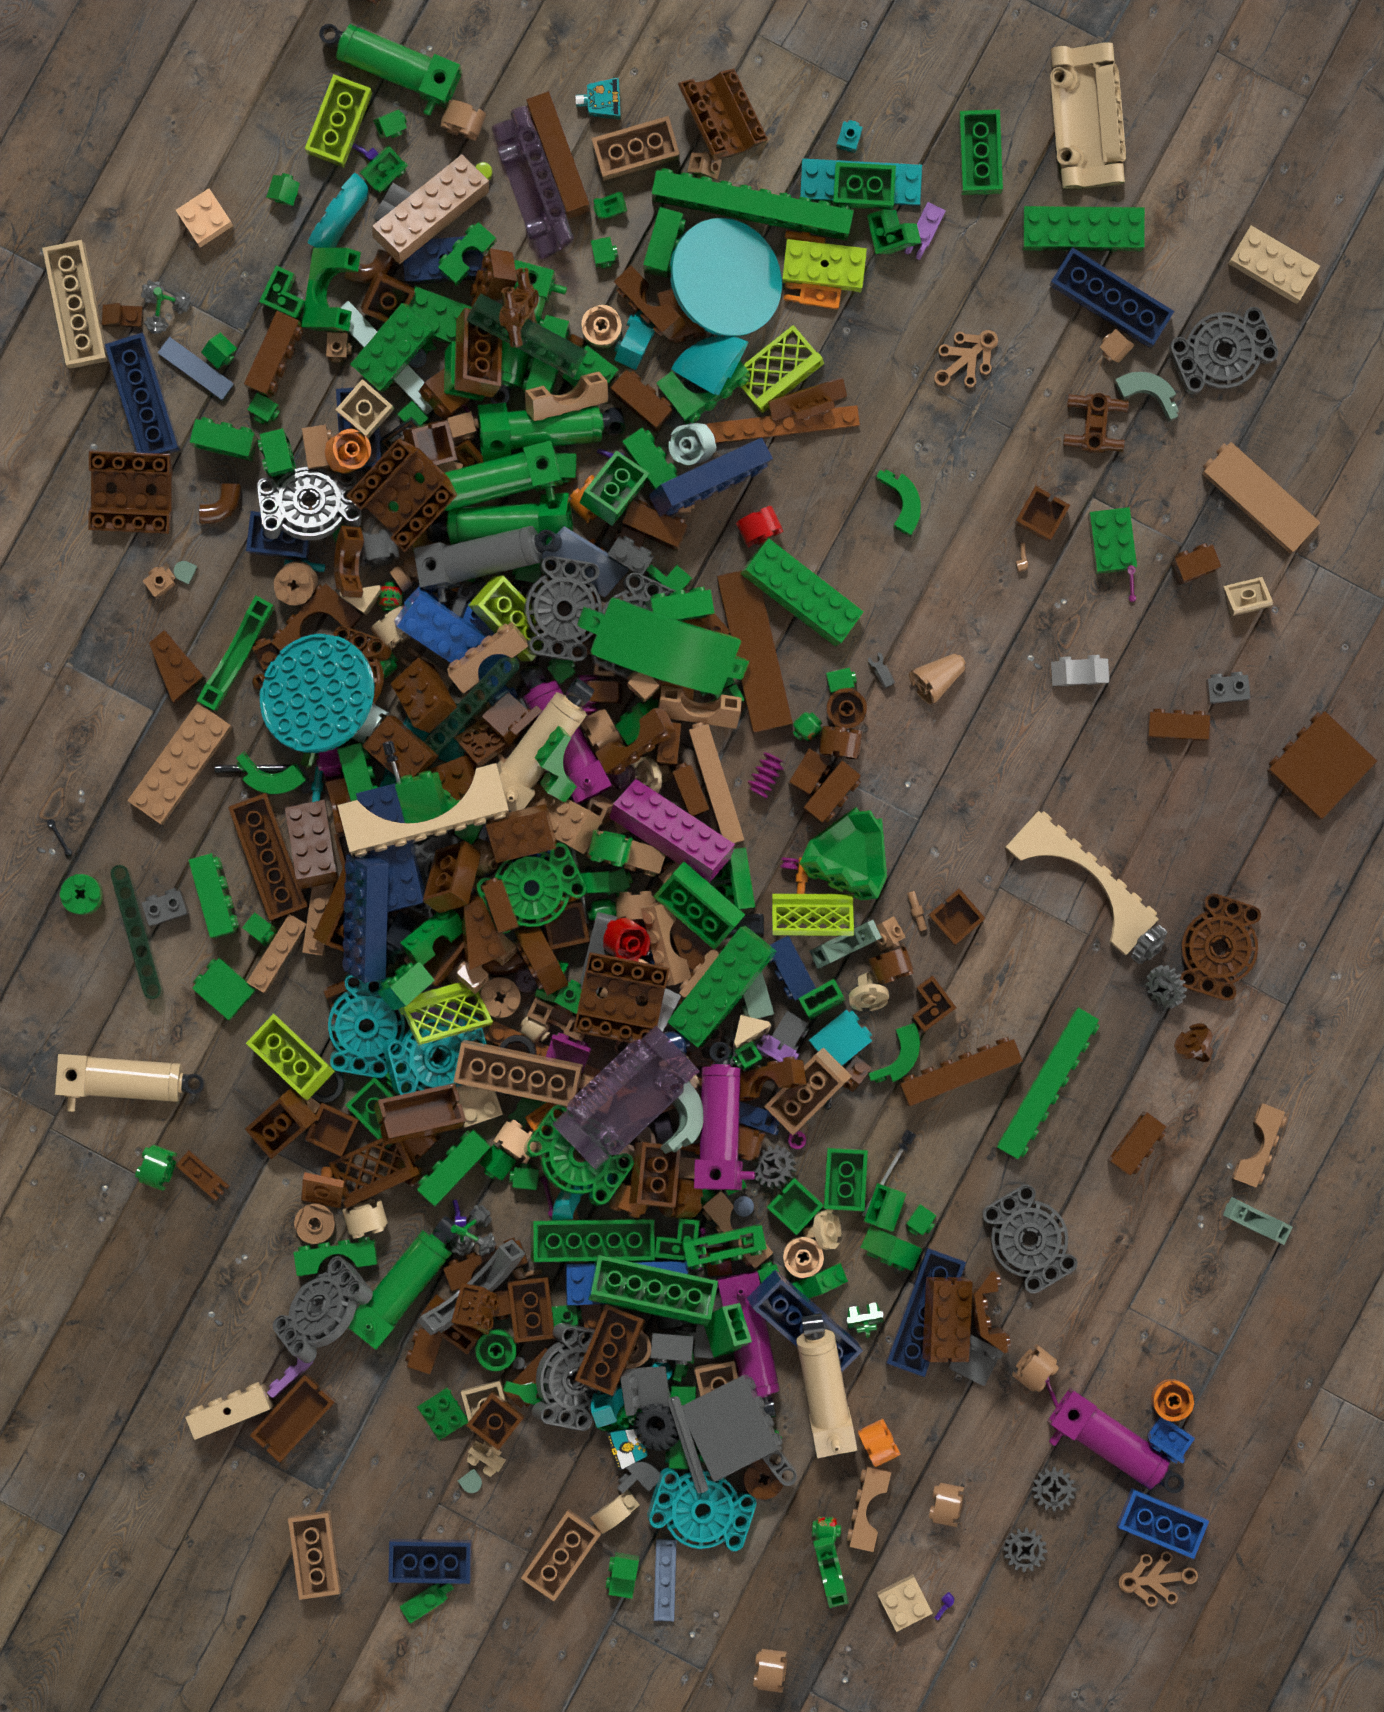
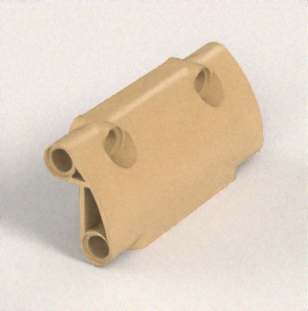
M1099 43L1077 48L1067 46L1051 48L1053 70L1050 74L1057 159L1061 166L1062 188H1093L1125 183L1123 161L1126 159L1122 101L1119 70L1114 60L1113 43ZM1065 74L1064 80L1060 82V76ZM1071 153V159L1067 161L1066 156Z

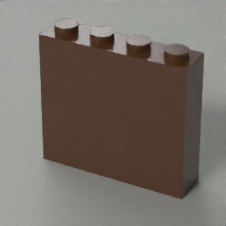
M1326 711L1321 714L1317 712L1310 719L1312 723L1308 728L1302 727L1296 734L1298 738L1293 743L1289 741L1282 748L1284 753L1280 757L1276 755L1268 763L1270 767L1267 769L1319 820L1323 819L1377 762Z

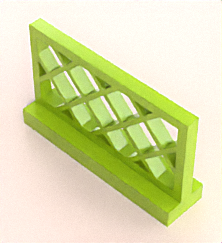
M792 325L744 364L747 370L751 372V380L741 388L754 402L758 410L764 413L769 409V400L785 396L824 364L823 358L813 349L797 328ZM794 332L798 337L797 345L786 344V338ZM783 347L782 357L770 356L771 349ZM785 347L797 348L796 358L784 357ZM799 349H808L812 354L807 359L798 358ZM759 359L767 360L766 370L755 369V362ZM770 360L781 361L780 371L769 370ZM784 361L795 362V367L791 372L783 371ZM754 372L765 373L764 383L753 382ZM768 374H779V381L776 384H768ZM753 386L764 387L763 394L756 399L752 394Z
M772 894L773 935L854 936L853 894ZM794 917L797 921L792 923L788 919ZM814 917L817 921L812 923L808 919ZM834 917L838 921L832 923L829 921V919ZM782 923L788 926L786 928H777ZM803 923V924H805V925L808 926V927H807V928H800V927H798V926ZM821 924H825L828 927L820 928L818 926H820ZM845 924L849 929L840 928L839 926Z
M462 982L420 993L407 1006L399 1008L401 1015H405L418 1045L486 1027L493 1023L482 998H480L479 991L474 994ZM474 996L477 1002L476 1006L465 1002V999ZM449 1002L460 1005L457 1011L446 1006ZM462 1006L473 1011L470 1017L460 1013ZM436 1007L442 1011L437 1016L428 1012L429 1008ZM444 1011L455 1016L452 1022L441 1018ZM417 1012L422 1014L423 1017L421 1021L412 1018L410 1013ZM477 1012L483 1015L485 1020L478 1021L473 1019L474 1013ZM425 1016L436 1021L434 1027L423 1023ZM458 1017L468 1023L466 1026L461 1027L454 1022ZM438 1023L449 1026L448 1031L443 1032L436 1029ZM420 1027L430 1031V1036L422 1038L419 1033Z

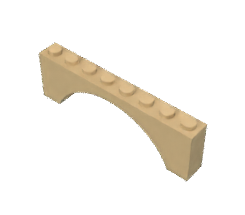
M496 763L476 768L472 784L460 802L443 815L425 822L410 824L391 822L374 815L363 807L358 800L338 805L351 856L355 855V857L365 856L368 851L375 850V852L384 851L387 849V846L394 844L396 847L407 844V841L413 839L421 841L432 834L440 836L446 834V831L450 829L455 831L462 830L469 824L481 825L486 823L488 819L500 820L505 818L507 814H510Z
M1044 811L1042 813L1036 812L1005 848L1019 861L1035 856H1055L1070 860L1087 870L1099 882L1109 900L1112 912L1110 943L1123 955H1127L1136 945L1137 939L1158 920L1156 917L1157 912L1150 906L1146 908L1141 904L1142 899L1134 892L1130 894L1126 890L1127 885L1120 879L1116 881L1111 877L1112 872L1104 865L1100 867L1096 863L1097 858L1090 852L1086 854L1080 849L1082 845L1074 838L1070 840L1066 836V830L1060 825L1056 827L1050 822L1052 818Z

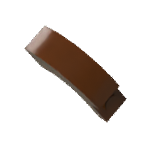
M341 526L337 538L334 557V577L336 589H340L342 597L362 598L363 588L359 577V557L364 543L361 527Z
M340 773L336 777H325V782L332 805L336 833H345L338 805L351 802L344 773Z

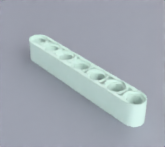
M347 301L341 308L352 311L348 332L364 348L377 331ZM407 365L394 381L428 415L433 408L418 392L425 382Z

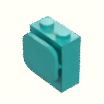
M846 1009L810 1038L809 1041L818 1052L824 1048L842 1066L872 1042L870 1039L872 1034L865 1026L863 1028L860 1027L857 1023L860 1019L853 1011L848 1012Z

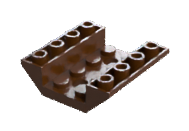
M734 68L721 71L708 80L695 82L694 79L678 83L679 90L713 161L741 154L768 140Z
M399 438L346 496L360 510L366 507L393 533L390 539L406 552L456 498L457 493L449 477L419 448ZM416 473L424 475V483L416 481ZM391 501L397 502L399 506L398 511L391 510L389 506Z
M89 450L91 507L88 510V530L169 534L172 513V464L170 454ZM109 482L115 483L117 490L115 492L108 491L106 484ZM149 484L155 485L157 492L155 494L148 493L146 486Z
M589 952L573 1032L654 1048L670 968ZM600 987H604L608 991L607 996L604 998H600L596 994V990ZM644 995L647 997L648 1002L646 1005L640 1006L637 1004L636 998Z
M986 1267L972 1287V1312L975 1331L1003 1353H1008V1348L1011 1347L1010 1336L1000 1327L992 1328L990 1317L985 1313V1309H988V1302L984 1294L998 1292V1287L1001 1286L1000 1274L991 1267Z

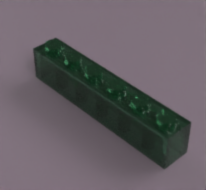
M480 294L466 320L510 344L508 331H506L504 326H501L499 321V314L503 305ZM527 319L520 329L523 345L517 348L574 378L588 351Z

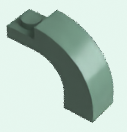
M1132 372L1115 379L1114 384L1122 400L1137 393H1146L1157 399L1168 422L1177 418L1178 407L1174 401H1170V399L1176 396V393L1170 384L1161 377L1148 372Z
M871 920L855 928L854 936H838L809 950L819 969L882 937L874 921Z
M689 1081L681 1084L667 1097L679 1113L680 1124L677 1132L660 1147L665 1154L670 1151L675 1153L682 1146L686 1147L692 1144L699 1136L703 1126L702 1101Z
M1231 1197L1226 1205L1223 1216L1283 1245L1293 1228Z

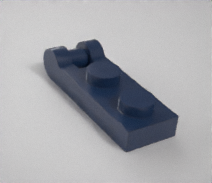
M739 1102V1123L778 1135L780 1122L769 1111ZM767 1117L772 1119L770 1126L764 1125Z

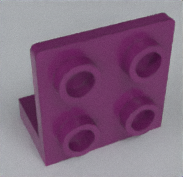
M558 1032L557 1036L553 1034L545 1057L583 1064V1073L591 1048H588V1043L580 1040H577L576 1043L569 1040V1036Z

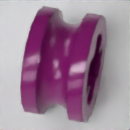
M781 858L783 864L780 865V868L798 870L796 864L799 862V859Z
M797 1131L795 1134L803 1137V1142L800 1141L802 1144L797 1146L796 1143H792L791 1139H794L792 1134L788 1137V1143L792 1148L800 1149L806 1144V1136L801 1131Z

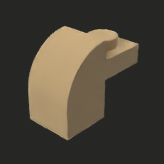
M627 1489L623 1494L621 1493L612 1502L596 1512L591 1517V1520L603 1534L628 1517L639 1506V1503Z

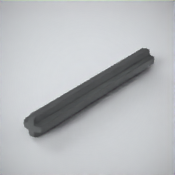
M678 1396L668 1399V1405L697 1493H704L708 1490L707 1482Z

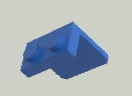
M1162 1417L1157 1419L1147 1434L1151 1443L1150 1446L1158 1452L1161 1450L1166 1452L1167 1457L1176 1464L1178 1461L1182 1464L1184 1463V1454L1195 1439L1188 1432Z

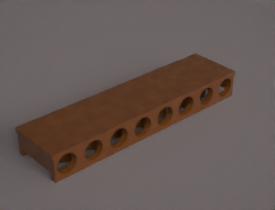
M741 570L717 576V581L730 635L741 640L736 656L747 661L750 660L741 683L752 730L755 733L793 724L762 590L740 574Z

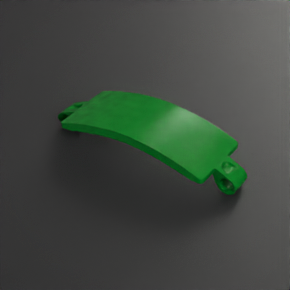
M614 597L610 599L605 614L584 606L577 626L596 634L591 648L593 655L639 673L707 693L721 694L727 677L742 680L750 660L747 661L736 656L741 644V640L737 637L687 624Z

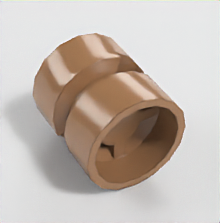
M413 556L404 560L402 566L397 565L389 571L403 593L413 587V582L419 583L416 560Z

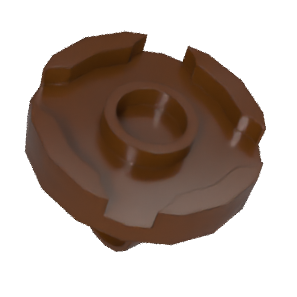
M1203 1023L1193 1024L1189 1026L1191 1030L1185 1034L1184 1032L1179 1034L1174 1048L1183 1059L1196 1058L1201 1062H1209L1213 1054V1049L1210 1046L1213 1037L1212 1031Z

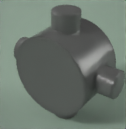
M524 1355L515 1357L512 1368L514 1371L527 1367Z

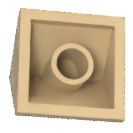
M1263 577L1223 586L1230 616L1269 608L1273 605V600Z
M380 585L363 588L362 598L342 597L341 592L340 596L348 604L367 616L376 604L382 590Z
M741 1015L733 1044V1052L750 1041L754 1042L764 1034H767L771 1024L768 1021Z

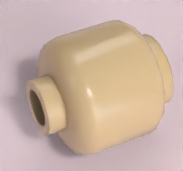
M527 1016L520 1024L522 1027L521 1033L533 1043L544 1042L550 1035L548 1032L550 1029L549 1023L543 1024Z

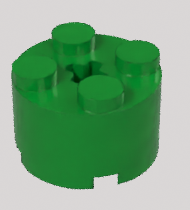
M593 830L588 853L591 855L590 860L602 862L605 859L611 861V865L622 867L624 863H628L633 838L630 837L628 840H625V835L608 831L598 834V830Z
M85 874L73 875L66 879L61 887V902L72 913L79 915L91 914L102 904V886L92 876ZM85 890L86 892L84 893V895L86 897L84 899L78 898V892Z
M154 1144L150 1148L145 1147L142 1153L144 1160L142 1165L137 1168L135 1178L139 1179V1183L163 1191L166 1188L163 1184L165 1181L169 1183L177 1162L173 1160V1156L177 1157V1153Z
M502 1329L489 1330V1334H483L476 1345L478 1361L484 1368L491 1371L506 1369L512 1364L517 1354V1344L514 1341V1337ZM495 1345H499V1349H502V1352H499L498 1355H494V1351L491 1350Z

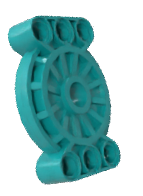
M348 973L345 976V987L348 991L336 1000L328 1017L329 1036L334 1047L337 1049L331 1053L330 1065L336 1071L382 1078L388 1072L383 1045L388 1039L402 1041L405 1030L404 1015L400 1013L401 1018H397L395 1010L392 1011L378 994V991L382 988L381 984L386 979L377 980L376 982L379 983V987L372 990L368 987L370 982L364 983L359 980L360 982L357 986L349 985V979L355 977ZM343 999H345V1001H344V1002L341 1004V1006L338 1008V1007H337L338 1004H339ZM333 1013H335V1023L331 1024ZM363 1019H370L374 1023V1026L367 1030V1032H363V1029L359 1027V1023ZM401 1025V1032L398 1036V1026ZM332 1031H336V1035L338 1038L337 1041L335 1040ZM397 1044L391 1047V1053L397 1049ZM337 1056H342L345 1059L342 1064H336L333 1060ZM358 1059L363 1060L365 1063L361 1068H357L353 1064ZM376 1063H382L385 1066L382 1071H376L373 1067Z
M431 1018L425 1019L423 1021V1023L425 1024L433 1022V1024L429 1025L432 1027H434L436 1021ZM460 1019L459 1023H454L462 1027L466 1026L467 1021ZM439 1022L436 1029L445 1032L448 1031L449 1026L441 1025ZM420 1027L419 1033L422 1038L430 1036V1031ZM411 1029L404 1036L402 1042L396 1039L386 1040L383 1045V1052L394 1091L398 1095L415 1092L416 1089L420 1091L425 1090L426 1086L434 1088L453 1084L461 1043L464 1040L473 1042L477 1039L478 1043L486 1044L483 1029L471 1030L418 1045ZM397 1044L398 1050L392 1054L391 1046ZM438 1048L442 1051V1058L439 1062L434 1063L430 1058H432L433 1053ZM399 1063H402L403 1069L401 1072L397 1073L396 1066ZM407 1082L408 1089L402 1092L401 1085ZM455 1083V1084H456V1087H460V1086L463 1085V1084Z
M663 1469L647 1512V1519L650 1524L655 1528H662L666 1525L679 1542L692 1548H711L724 1541L731 1551L740 1550L744 1545L756 1508V1499L748 1491H742L737 1494L725 1478L714 1482L713 1479L706 1477V1475L711 1476L710 1472L704 1470L703 1473L708 1490L704 1493H697L691 1473H687L679 1478L674 1469ZM668 1474L674 1475V1480L671 1483L665 1482V1477ZM722 1483L727 1484L731 1490L727 1491L722 1486ZM661 1494H668L667 1501L663 1503L658 1501ZM745 1497L751 1499L748 1506L741 1505V1501ZM702 1503L707 1504L709 1512L698 1517L695 1514L696 1507ZM655 1513L662 1514V1518L658 1522L652 1521ZM738 1517L745 1518L742 1525H735V1520ZM677 1528L681 1536L679 1537L672 1529ZM732 1536H737L738 1542L730 1545L729 1539ZM689 1539V1540L694 1541V1542H697V1543H690V1542H688V1541H686V1540Z

